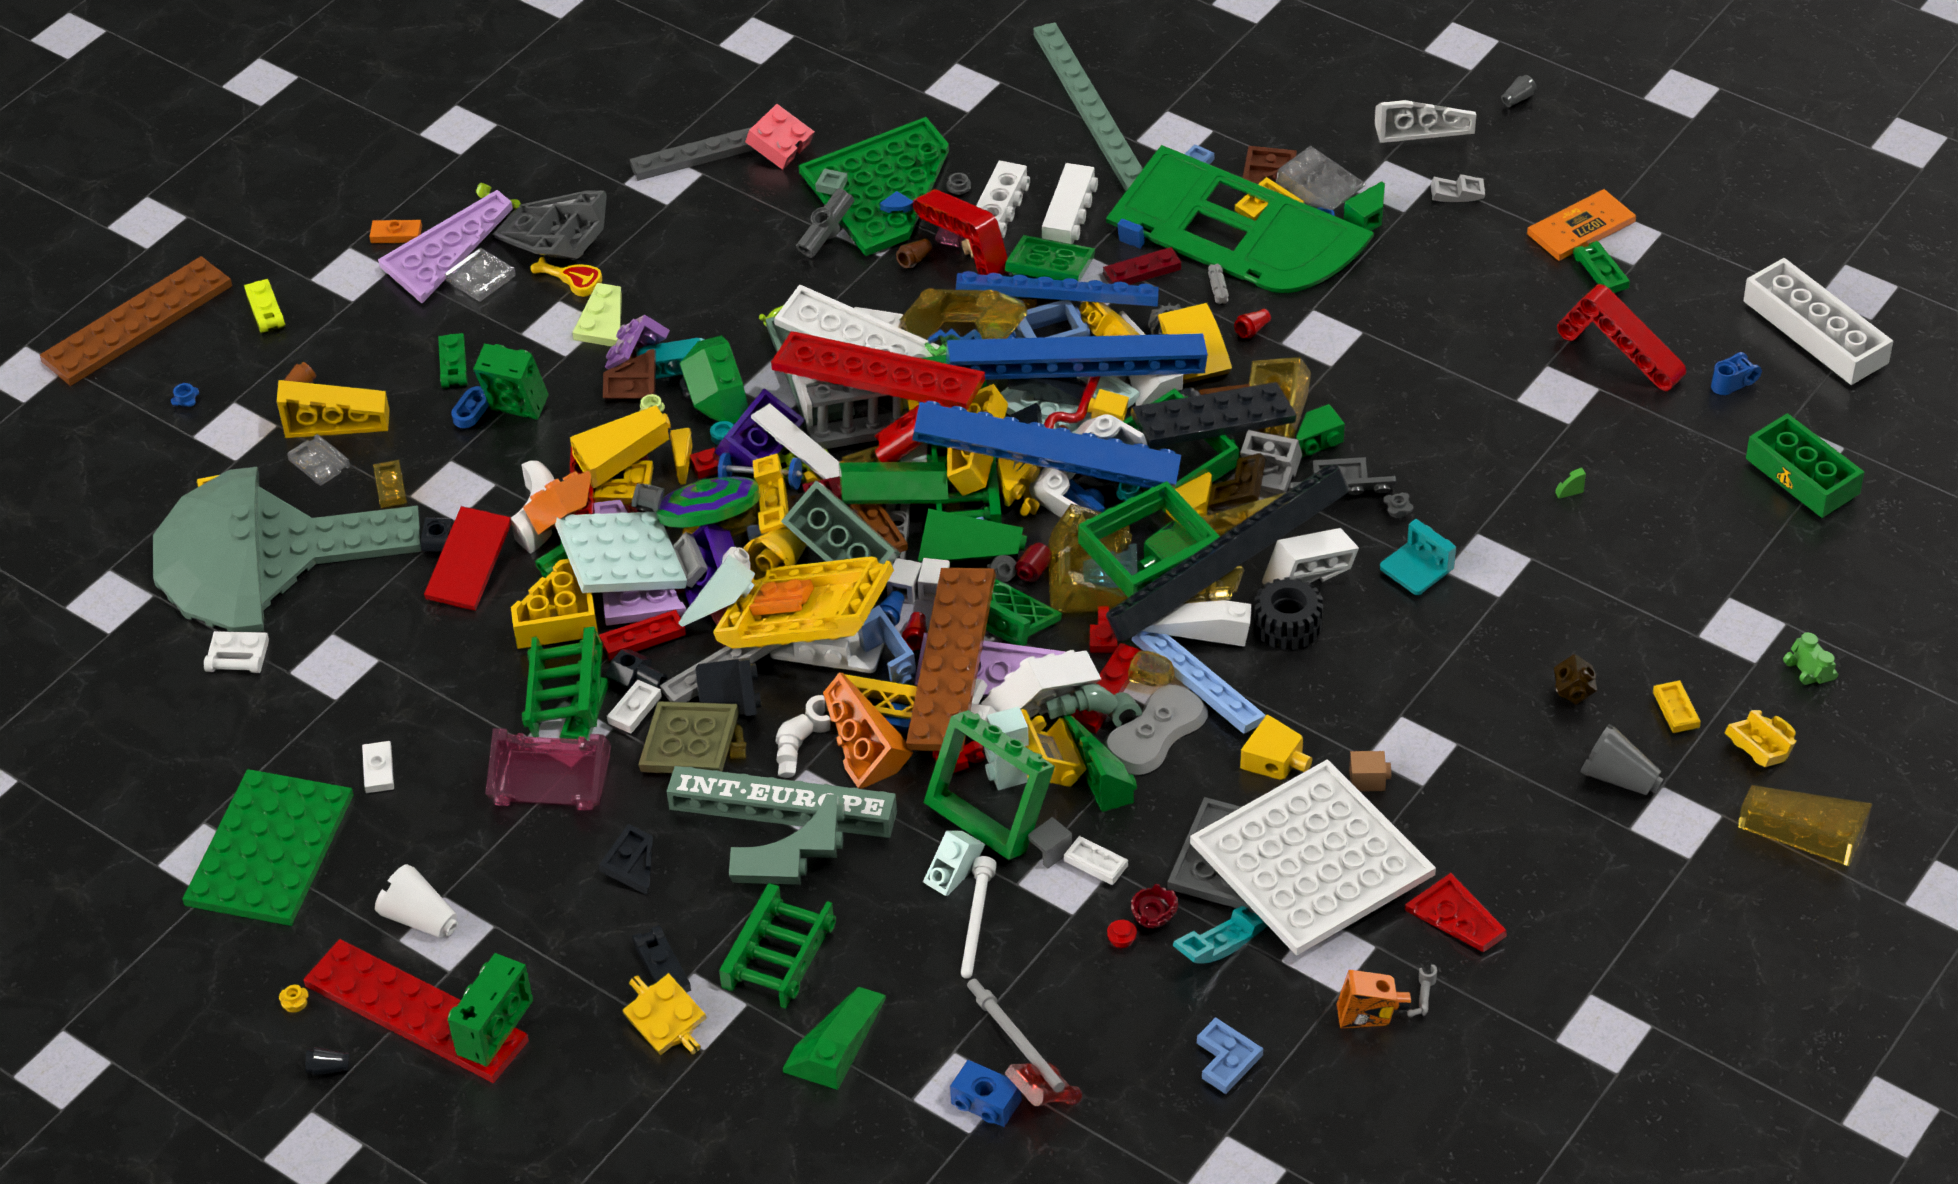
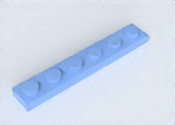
M1141 631L1132 637V641L1243 734L1258 727L1265 718L1264 713L1168 634Z

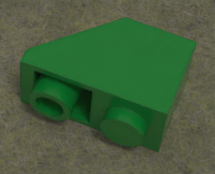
M1381 181L1345 201L1344 220L1370 231L1381 226L1385 183Z
M1330 404L1306 412L1296 437L1299 441L1302 457L1344 442L1345 423Z

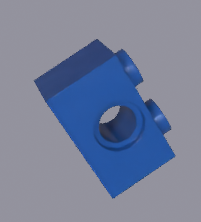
M970 1060L966 1061L950 1085L951 1104L955 1105L956 1108L964 1112L969 1111L980 1116L988 1123H996L1005 1127L1022 1101L1020 1082Z

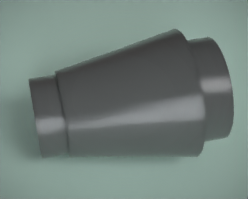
M1528 75L1519 76L1501 96L1503 104L1511 107L1533 96L1534 91L1537 89L1536 83Z

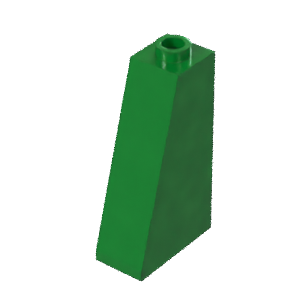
M928 509L918 562L922 563L923 558L948 560L950 563L991 560L1000 555H1008L1011 558H1015L1018 556V551H1024L1027 536L1022 535V527Z

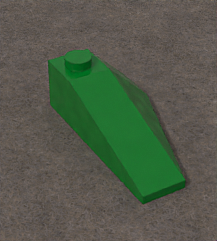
M1071 714L1063 715V719L1087 768L1083 774L1101 811L1104 812L1134 803V791L1137 790V784L1133 774H1128L1124 764Z
M857 987L795 1045L783 1067V1072L838 1090L886 999V995Z

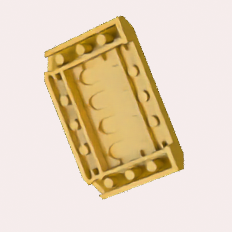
M875 557L769 569L766 571L765 577L758 580L752 579L751 582L754 584V587L745 598L741 595L735 603L728 607L713 631L714 636L718 642L732 649L754 646L760 648L773 644L787 645L792 642H813L821 639L835 640L840 637L854 636L866 621L894 569L890 561L886 560L885 564L878 563ZM794 579H811L814 590L807 602L801 605V611L752 615L749 606L750 604H755L754 598L763 584L768 582H789Z

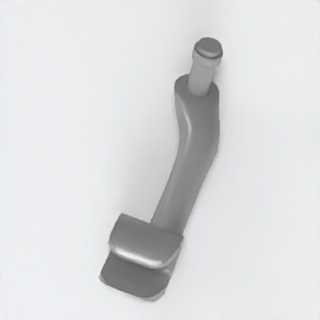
M1431 965V974H1425L1422 968L1419 969V982L1421 984L1419 995L1420 1008L1408 1010V1017L1419 1014L1425 1016L1427 1014L1430 986L1436 983L1437 967L1435 965Z

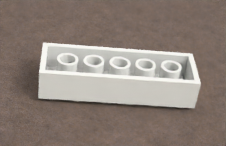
M1783 258L1747 278L1743 301L1852 385L1889 363L1893 340L1787 259Z

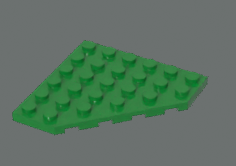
M927 117L803 163L799 165V173L824 205L827 204L832 195L816 191V182L823 170L829 169L847 173L848 181L843 190L852 195L855 201L839 223L863 254L868 256L910 239L919 219L915 210L913 209L903 213V210L887 213L880 210V202L896 191L912 201L930 192L949 152V143ZM925 141L936 143L940 149L939 159L932 163L919 161L916 157V150L920 143Z

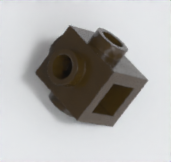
M1576 654L1553 667L1556 680L1555 688L1562 698H1567L1574 704H1578L1597 691L1596 673L1593 666Z

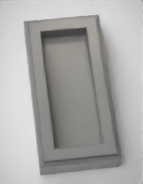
M685 532L674 544L673 548L687 578L686 586L692 588L708 568L693 534Z

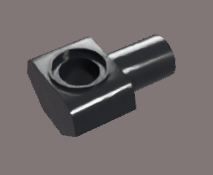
M425 518L421 535V551L443 550L454 524L452 518Z
M630 649L620 650L611 660L606 673V678L609 681L628 690L637 680L661 689L660 685L668 680L666 674L651 668L652 659Z

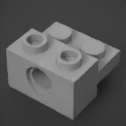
M1251 430L1247 431L1240 452L1242 457L1261 453L1265 457L1261 490L1282 495L1287 492L1291 478L1295 477L1302 457L1297 439Z

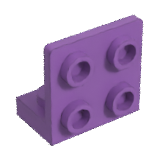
M646 315L636 320L632 319L627 325L623 324L616 334L618 340L615 346L613 345L606 355L608 361L605 368L609 370L627 361L635 346L641 348L661 342L666 339L670 330Z

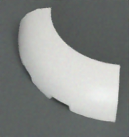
M528 461L522 464L525 486L530 490V496L540 490L545 491L546 488L544 486L555 480L551 472L539 461ZM530 497L525 505L532 501ZM524 508L511 517L515 541L530 554L543 545L552 535V529L538 535Z

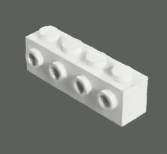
M1070 163L1065 164L1042 225V239L1073 244L1074 240L1079 239L1080 224L1085 223L1086 208L1091 207L1092 192H1096L1098 186V178L1095 177L1094 167Z

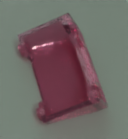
M493 728L485 794L490 799H493V803L496 805L507 806L510 805V802L577 805L576 808L580 810H593L594 806L600 804L610 759L611 744L605 735L590 734L589 741H587L585 737L580 736L578 740L526 737L524 733H518L517 736L508 734L507 729Z

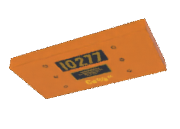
M1603 189L1528 227L1527 234L1560 261L1572 255L1575 247H1587L1589 243L1599 241L1634 223L1636 215Z

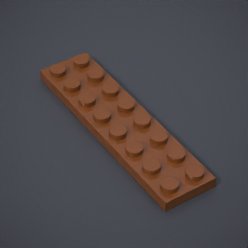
M200 256L40 354L41 362L72 386L232 287L231 279Z
M941 568L906 741L908 750L940 751L951 716L967 710L971 711L996 577L995 570L992 568ZM964 738V741H963L962 748H961V751H960V752H963L964 743H965V738Z

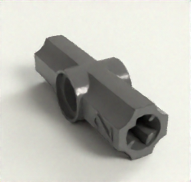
M838 188L824 207H820L812 213L810 218L812 224L796 245L798 251L806 257L813 258L826 240L834 238L839 233L840 226L838 223L855 201L852 195Z

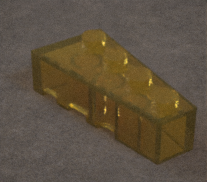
M1751 785L1741 807L1738 827L1849 866L1868 825L1872 803Z

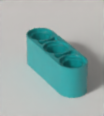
M693 338L647 345L638 349L636 357L650 349H655V379L683 375L680 362L697 341L705 339Z

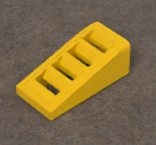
M690 428L671 430L670 432L671 448L680 485L686 484L692 452Z

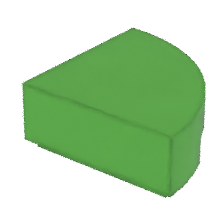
M1583 468L1572 471L1570 473L1571 476L1563 484L1561 482L1558 484L1555 493L1559 499L1584 492L1586 473Z

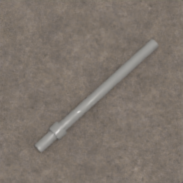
M971 979L967 987L976 996L978 1005L984 1011H988L1052 1089L1055 1092L1062 1091L1065 1087L1063 1081L997 1004V998L990 990H985L977 979Z

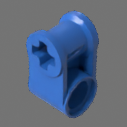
M1739 352L1728 359L1716 363L1711 389L1719 395L1731 394L1740 388L1755 383L1761 376L1762 369L1758 365H1753L1744 352Z

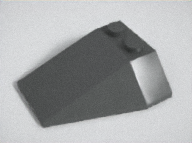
M582 191L521 204L493 233L495 239L535 254L559 259H578L604 229L607 194L605 191Z

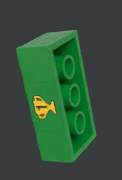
M1788 413L1749 436L1746 459L1821 518L1860 494L1864 471Z

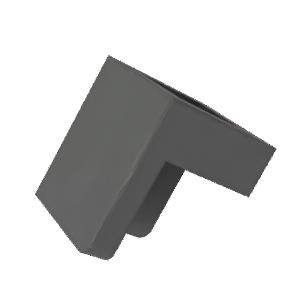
M1051 817L1029 833L1028 840L1043 852V865L1048 869L1061 860L1071 847L1072 833Z

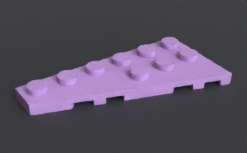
M496 190L378 259L379 266L419 302L423 303L513 209L512 202Z
M621 500L594 503L595 513H628ZM675 589L603 592L606 626L638 622L675 609L679 616H683L686 612V607L678 599Z

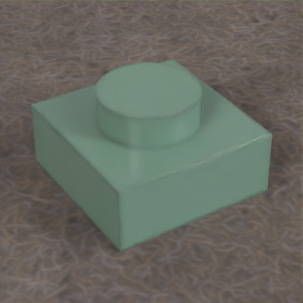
M824 169L816 182V191L833 195L838 188H844L848 181L847 173Z

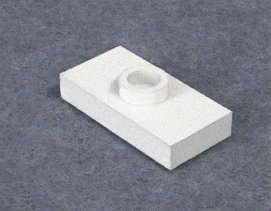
M390 741L362 745L366 793L393 790L394 778Z
M1081 836L1075 840L1064 854V862L1111 885L1117 881L1128 867L1127 859Z

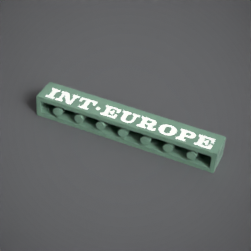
M675 766L667 789L669 810L801 827L815 815L826 794H838L840 804L845 805L844 821H839V831L887 838L891 836L897 814L896 794L783 780L774 777L767 778L748 774L728 773L719 770L696 769L693 767Z

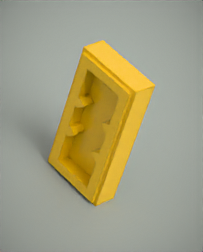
M1680 680L1653 687V694L1673 733L1700 728L1701 721Z

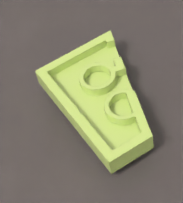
M596 284L572 332L573 340L615 346L618 339L616 334L621 327L622 292L620 286Z

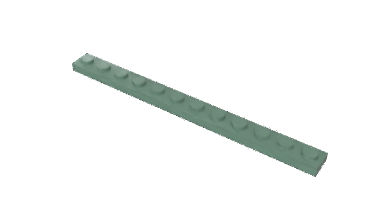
M1054 22L1035 27L1034 36L1123 188L1127 191L1143 168L1057 24Z

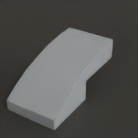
M1460 174L1457 181L1433 177L1431 182L1432 200L1469 202L1484 199L1485 197L1484 181L1481 178Z

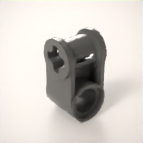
M637 483L633 494L632 507L643 511L658 512L665 489Z

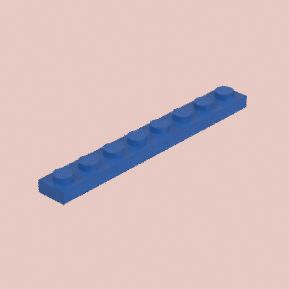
M972 271L957 273L956 292L1158 306V287H1153L1150 284L1134 286L1128 285L1125 282L1106 284L1098 280L1078 282L1072 278L1053 280L1050 277L1034 279L1027 278L1024 275L1006 277L998 273L977 275V273Z

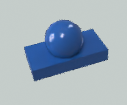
M1069 479V489L1063 496L1082 508L1085 519H1091L1104 512L1105 499L1100 490L1095 488L1084 490L1075 481Z

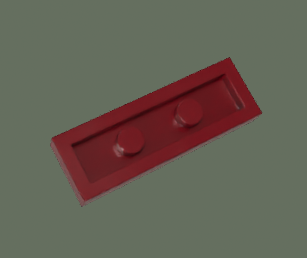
M1170 247L1104 266L1103 275L1109 284L1125 282L1130 285L1181 270V261L1173 248Z

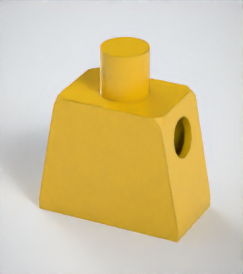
M1266 715L1241 749L1240 768L1282 780L1286 778L1292 768L1302 772L1309 770L1312 757L1302 753L1303 737L1299 733L1273 717Z

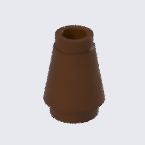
M922 239L900 246L896 253L898 263L904 268L915 267L932 251V244L928 239Z

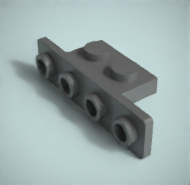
M1366 457L1313 460L1312 463L1313 474L1326 466L1338 464L1349 487L1348 494L1350 495L1362 494L1367 490H1374L1375 493H1386L1390 489H1394L1396 484V476L1368 478ZM1301 482L1290 483L1289 490H1291Z

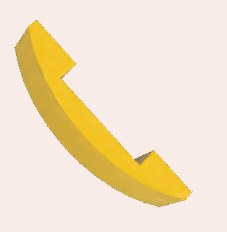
M776 453L753 460L754 478L758 483L761 494L759 499L760 512H758L760 532L763 534L784 528L786 526L781 520L788 513V501L779 456Z

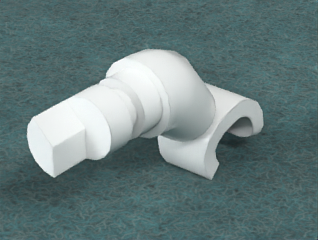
M817 695L808 700L805 715L801 714L782 723L776 736V743L778 744L776 758L779 764L778 776L790 778L795 775L797 751L807 736L812 732L821 733L830 730L831 718L828 715L819 716L823 715L827 710V704L823 695Z

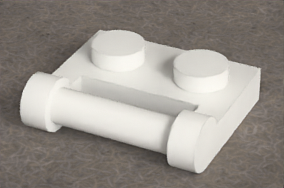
M214 632L208 655L204 659L205 671L215 672L216 669L250 670L251 673H260L269 642L268 634L256 632Z

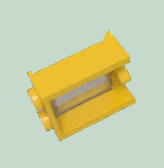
M1021 709L1028 726L1029 745L1025 747L1034 753L1041 754L1042 758L1055 766L1050 783L1071 787L1087 768L1065 720L1059 718L1048 732H1043L1042 730L1046 726L1044 717L1036 716L1031 721L1027 711Z

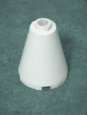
M408 864L400 867L388 879L391 886L387 892L383 889L380 891L375 903V911L383 917L439 938L445 935L450 936L457 928L458 921H456L457 914L424 877Z

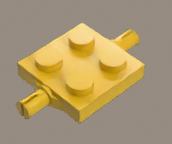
M668 973L656 984L649 987L639 976L634 977L635 981L631 979L629 985L639 995L636 1000L622 1011L661 1056L672 1046L683 1043L691 1054L696 1053L695 1049L699 1051L701 1045L691 1034L707 1017L675 979Z

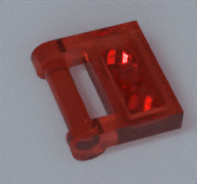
M1050 1063L1047 1064L1065 1084L1064 1089L1060 1092H1055L1042 1077L1039 1069L1032 1064H1010L1005 1072V1075L1034 1106H1044L1048 1102L1078 1104L1082 1099L1080 1088L1070 1086L1059 1074L1060 1072L1057 1067Z

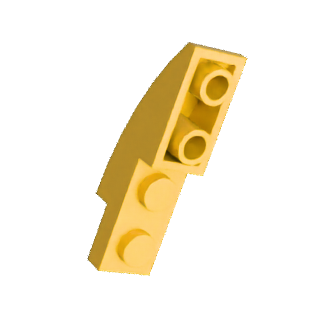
M1083 301L1079 306L1081 320L1083 323L1088 324L1090 331L1096 336L1140 335L1127 321L1105 303Z

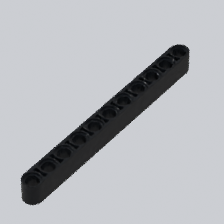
M1332 464L1322 468L1106 613V618L1116 639L1123 641L1135 636L1344 496L1349 491V487L1339 465Z

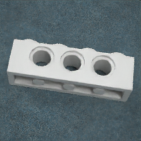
M999 161L976 205L995 216L1002 238L1006 235L1008 222L1013 221L1016 206L1021 204L1024 190L1027 191L1030 184V177L1027 176V166Z

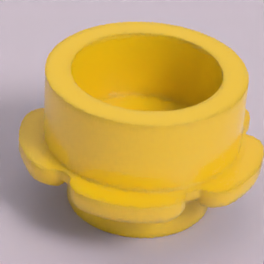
M290 985L285 990H282L279 995L282 1007L289 1012H299L307 1005L308 991L299 985Z

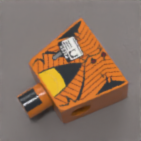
M1348 970L1337 1001L1340 1028L1385 1026L1390 1023L1394 1010L1410 1009V993L1396 992L1394 978L1390 975Z

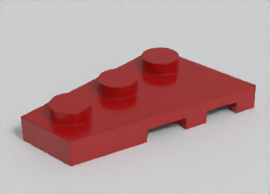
M1452 873L1405 904L1407 912L1482 952H1485L1507 936L1506 929Z

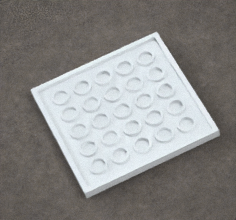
M1328 759L1190 836V844L1296 956L1435 876L1436 867Z

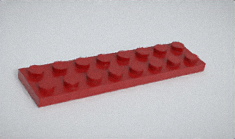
M794 331L790 332L771 361V367L774 371L923 403L934 401L948 408L959 406L966 410L970 407L985 381V372Z
M341 939L335 943L303 979L305 987L492 1083L498 1079L529 1041L527 1033L514 1028L487 1067L456 1055L448 1016L451 1009L455 1006L457 1007L461 1000Z

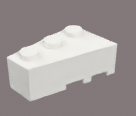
M1341 528L1277 540L1262 583H1273L1274 579L1284 580V577H1290V580L1302 579L1303 583H1311L1317 579L1323 582L1351 569L1359 547Z

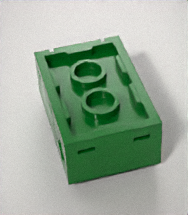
M484 343L473 370L491 410H501L505 413L538 420L549 394L533 355L522 349L517 351L499 344L489 345Z
M494 953L489 962L483 964L477 979L466 988L464 997L457 1007L455 1006L451 1009L448 1016L456 1055L486 1067L490 1064L533 1002L525 964Z

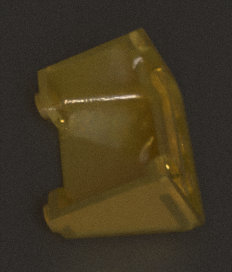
M1073 503L1069 505L1053 529L1049 539V549L1052 553L1049 564L1050 606L1061 613L1098 612V606H1109V610H1111L1128 597L1078 543V524L1102 512ZM1129 525L1099 540L1120 563L1121 552L1124 548L1129 547L1132 539V534L1129 533Z

